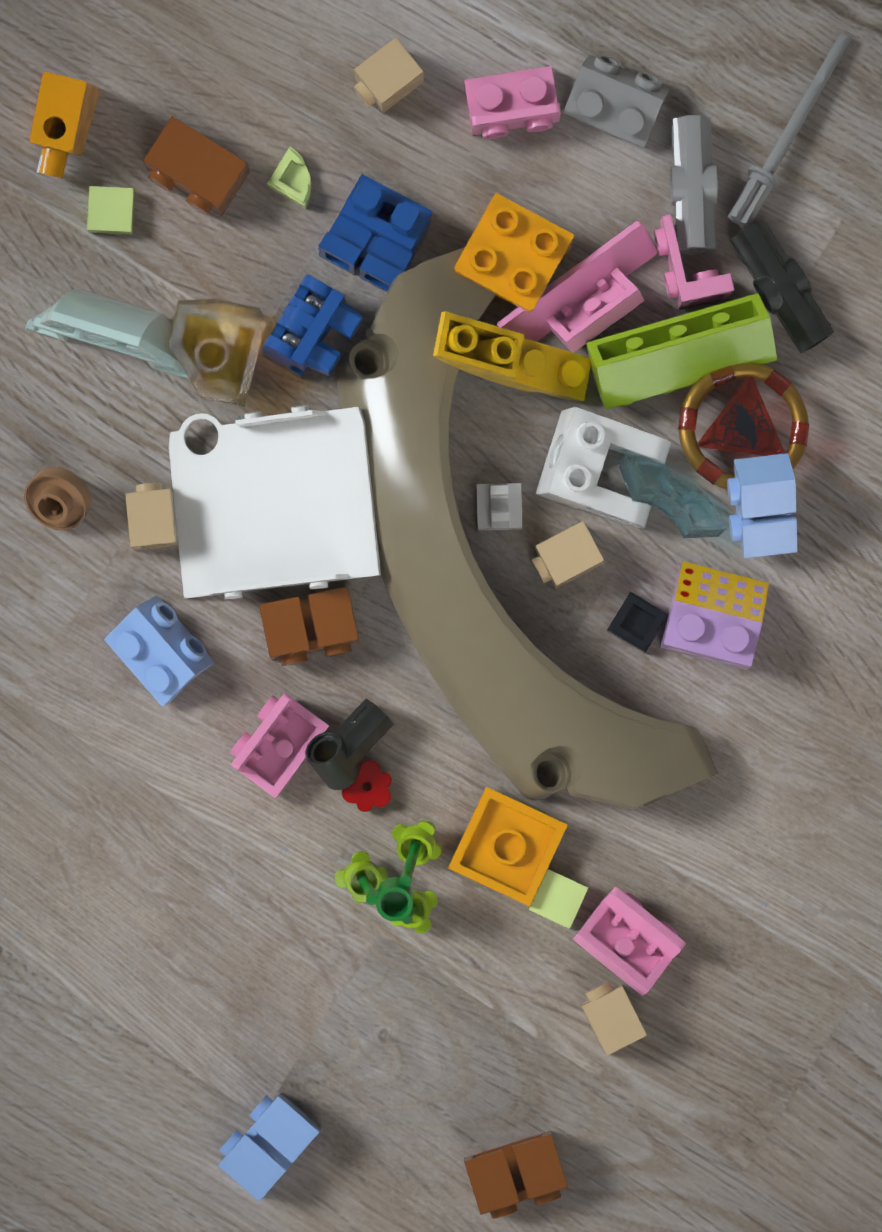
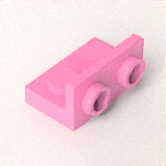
M552 66L464 80L472 136L482 134L483 139H497L507 136L510 129L526 127L527 132H541L551 129L553 127L552 123L560 122L561 111L560 105L557 102Z

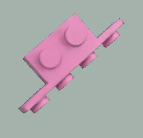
M640 221L634 222L548 285L532 312H527L518 307L500 320L496 326L522 333L525 339L535 342L553 332L572 353L580 349L645 301L639 289L627 278L629 274L657 254V249L645 226Z

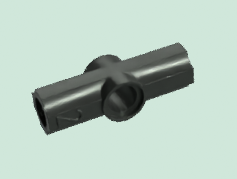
M764 219L743 229L731 239L730 242L733 248L737 251L741 261L754 279L753 286L756 293L759 294L769 313L777 315L800 354L812 349L833 335L834 330L811 295L812 288L805 273L793 258L789 259Z

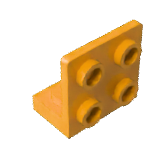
M495 193L459 257L454 271L456 274L521 309L532 312L561 261L564 262L573 244L574 234Z

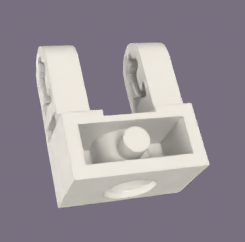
M577 407L562 410L535 495L628 526L644 529L651 506L597 486L608 449L649 463L665 465L671 442Z

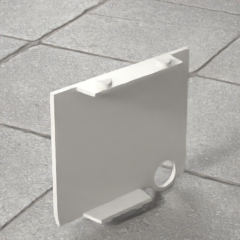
M309 405L291 407L292 413L263 416L262 411L245 413V419L235 420L234 424L223 425L213 415L200 413L187 418L179 431L170 432L169 457L184 599L224 594L225 600L243 598L242 592L305 584H309L310 589L328 588L327 582L381 575L366 426L360 407L318 411L310 410ZM200 419L209 420L218 431L217 445L210 453L205 455H198L191 451L186 441L188 428L192 423Z

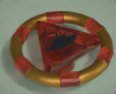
M742 363L710 372L691 387L680 408L679 439L688 462L699 475L712 485L728 490L727 479L735 478V475L724 472V470L706 458L700 449L753 456L785 454L755 380L763 382L778 395L782 396L790 410L792 425L789 447L786 453L789 455L792 469L797 466L807 447L810 424L807 409L800 393L791 381L775 369L761 364ZM746 378L697 443L695 432L698 408L705 396L716 387L736 379Z

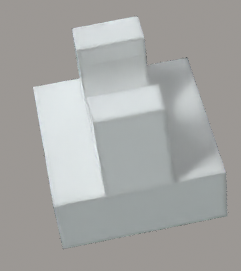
M521 483L477 484L478 531L522 530Z

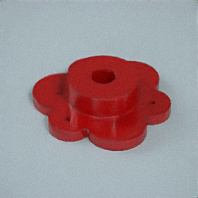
M366 760L362 762L359 777L352 785L342 789L343 799L351 804L357 803V808L362 812L370 811L373 806L378 808L385 807L391 799L390 791L387 788L392 783L390 774L381 772V768L376 761ZM367 782L372 785L369 791L363 789V785Z

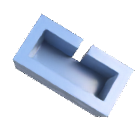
M788 453L735 459V478L727 479L730 505H736V514L729 515L732 542L740 541L744 559L798 552L797 519L795 514L791 515V513L796 512V484Z
M282 1093L274 1101L266 1095L249 1115L255 1123L244 1136L236 1130L219 1149L225 1157L218 1166L259 1202L321 1130L314 1121Z

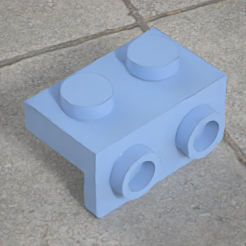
M154 596L135 607L104 639L162 707L171 702L197 675L207 670L214 663V660L207 653L204 644L198 638L191 635L177 619L173 608L164 603L158 596Z

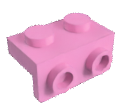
M286 693L280 699L272 696L257 715L263 722L252 736L245 732L230 752L235 757L230 766L241 772L275 799H277L306 760L305 751L309 742L315 736L327 732L330 728L329 725Z
M615 887L600 902L572 939L641 996H644L652 988L672 959L686 945L685 941L678 936L677 931L670 924L656 919L643 908L642 903L637 897L631 893L623 892L618 887Z

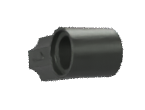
M366 698L334 732H323L309 742L305 751L306 759L328 788L333 790L345 789L352 785L359 777L361 771L359 761L394 724L376 704Z

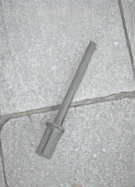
M844 34L838 36L762 168L750 166L748 169V174L750 175L748 182L727 216L730 222L738 224L742 229L752 225L769 193L773 189L780 187L781 182L774 176V173L848 47L852 36Z

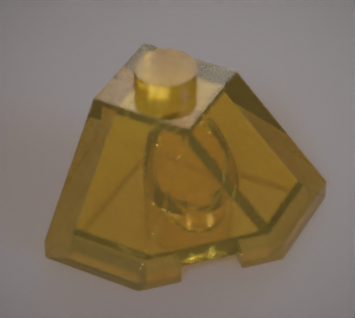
M221 299L178 300L167 344L201 398L245 407L266 320L261 309Z

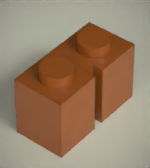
M171 116L143 160L147 170L151 172L148 178L153 183L168 192H171L173 187L188 194L185 201L205 215H208L212 210L222 216L250 173L247 162Z
M348 587L308 594V598L305 599L294 597L259 605L269 657L271 660L280 659L281 666L308 661L307 653L324 650L325 657L352 652L351 644L360 643Z
M551 1131L464 1158L480 1215L490 1212L492 1219L517 1212L516 1204L526 1199H534L535 1205L554 1201L561 1197L559 1190L568 1187Z

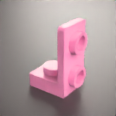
M671 214L662 216L659 223L660 229L654 230V238L658 255H666L670 272L664 273L668 298H676L678 309L731 298L734 292L731 273L719 275L718 270H707L692 275L693 281L686 282Z

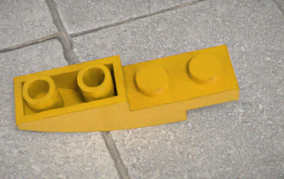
M447 311L441 312L433 357L472 375L527 393L540 392L575 403L584 402L591 369L589 357L525 339L522 333Z

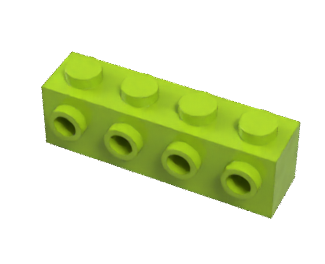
M758 293L586 343L595 385L605 410L618 406H627L635 401L659 394H668L677 389L694 385L699 379L709 373L712 379L716 380L721 376L734 373L732 365L742 363L763 365L777 361L771 319Z

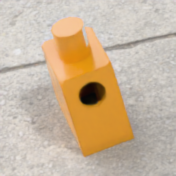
M43 71L30 134V143L42 146L37 173L63 179L68 154L82 156L100 91L99 87L86 81ZM64 122L66 127L65 133L61 138L57 139L55 129L59 123Z

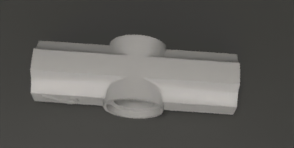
M685 115L673 118L671 128L673 166L670 167L671 206H675L676 238L679 252L686 255H701L714 252L716 244L714 204H717L718 186L716 165H712L711 117Z

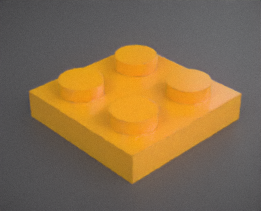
M485 787L448 869L530 907L568 824L491 788Z

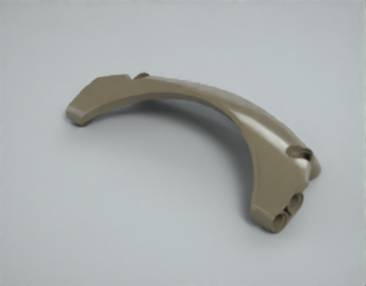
M464 248L435 257L400 273L393 280L365 331L368 340L358 343L348 351L336 365L335 372L340 409L360 407L365 420L381 576L393 605L415 648L462 722L502 772L516 786L521 795L529 800H542L567 789L570 796L632 810L641 805H649L718 774L697 728L655 719L633 711L584 686L561 670L534 646L509 617L490 589L472 554L460 521L452 488L449 460V416L454 384L459 369L433 357L441 312L447 311L478 321L495 297V294L455 273L454 267ZM354 360H359L365 364L368 369V375L358 371ZM537 768H541L547 774V787L542 785L537 779Z

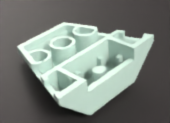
M75 288L69 291L47 310L28 320L25 327L26 330L65 342L70 337L147 361L153 369L194 381L196 371L166 315L83 289Z

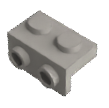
M598 54L594 57L588 55L580 68L563 114L644 148L670 89L663 86L662 81L650 73L638 72L634 74L621 68V63L610 56Z

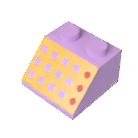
M682 561L660 648L745 670L749 669L752 666L763 622L769 583Z

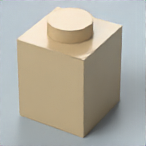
M397 37L354 69L357 84L353 86L356 94L368 108L375 105L382 114L424 83L423 70Z
M144 483L135 486L136 492L125 493L130 547L134 551L179 547L174 497L171 489H163L162 483Z
M584 521L536 545L534 550L538 557L531 560L543 584L551 581L555 589L603 565L604 562Z
M608 981L585 993L588 1001L580 1006L606 1056L647 1036L622 985L612 988Z

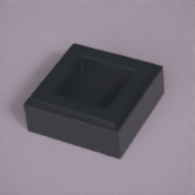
M630 592L607 631L645 654L669 614Z

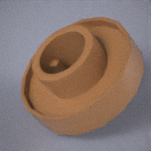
M43 468L35 473L25 487L24 500L26 508L34 519L51 529L70 530L75 528L83 521L90 510L91 496L89 489L80 477L64 468Z

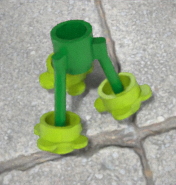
M421 820L416 825L405 826L404 824H398L393 828L392 838L398 841L397 854L405 862L400 878H388L386 869L383 866H376L371 862L367 852L357 851L352 855V861L344 869H340L335 873V884L339 888H346L355 902H367L370 905H376L378 913L384 919L389 920L392 925L414 928L415 932L419 934L426 933L432 926L430 916L432 909L438 905V896L432 890L422 892L413 889L411 882L415 866L423 865L430 859L435 860L441 855L442 847L436 843L433 835L435 832L434 824L427 820Z

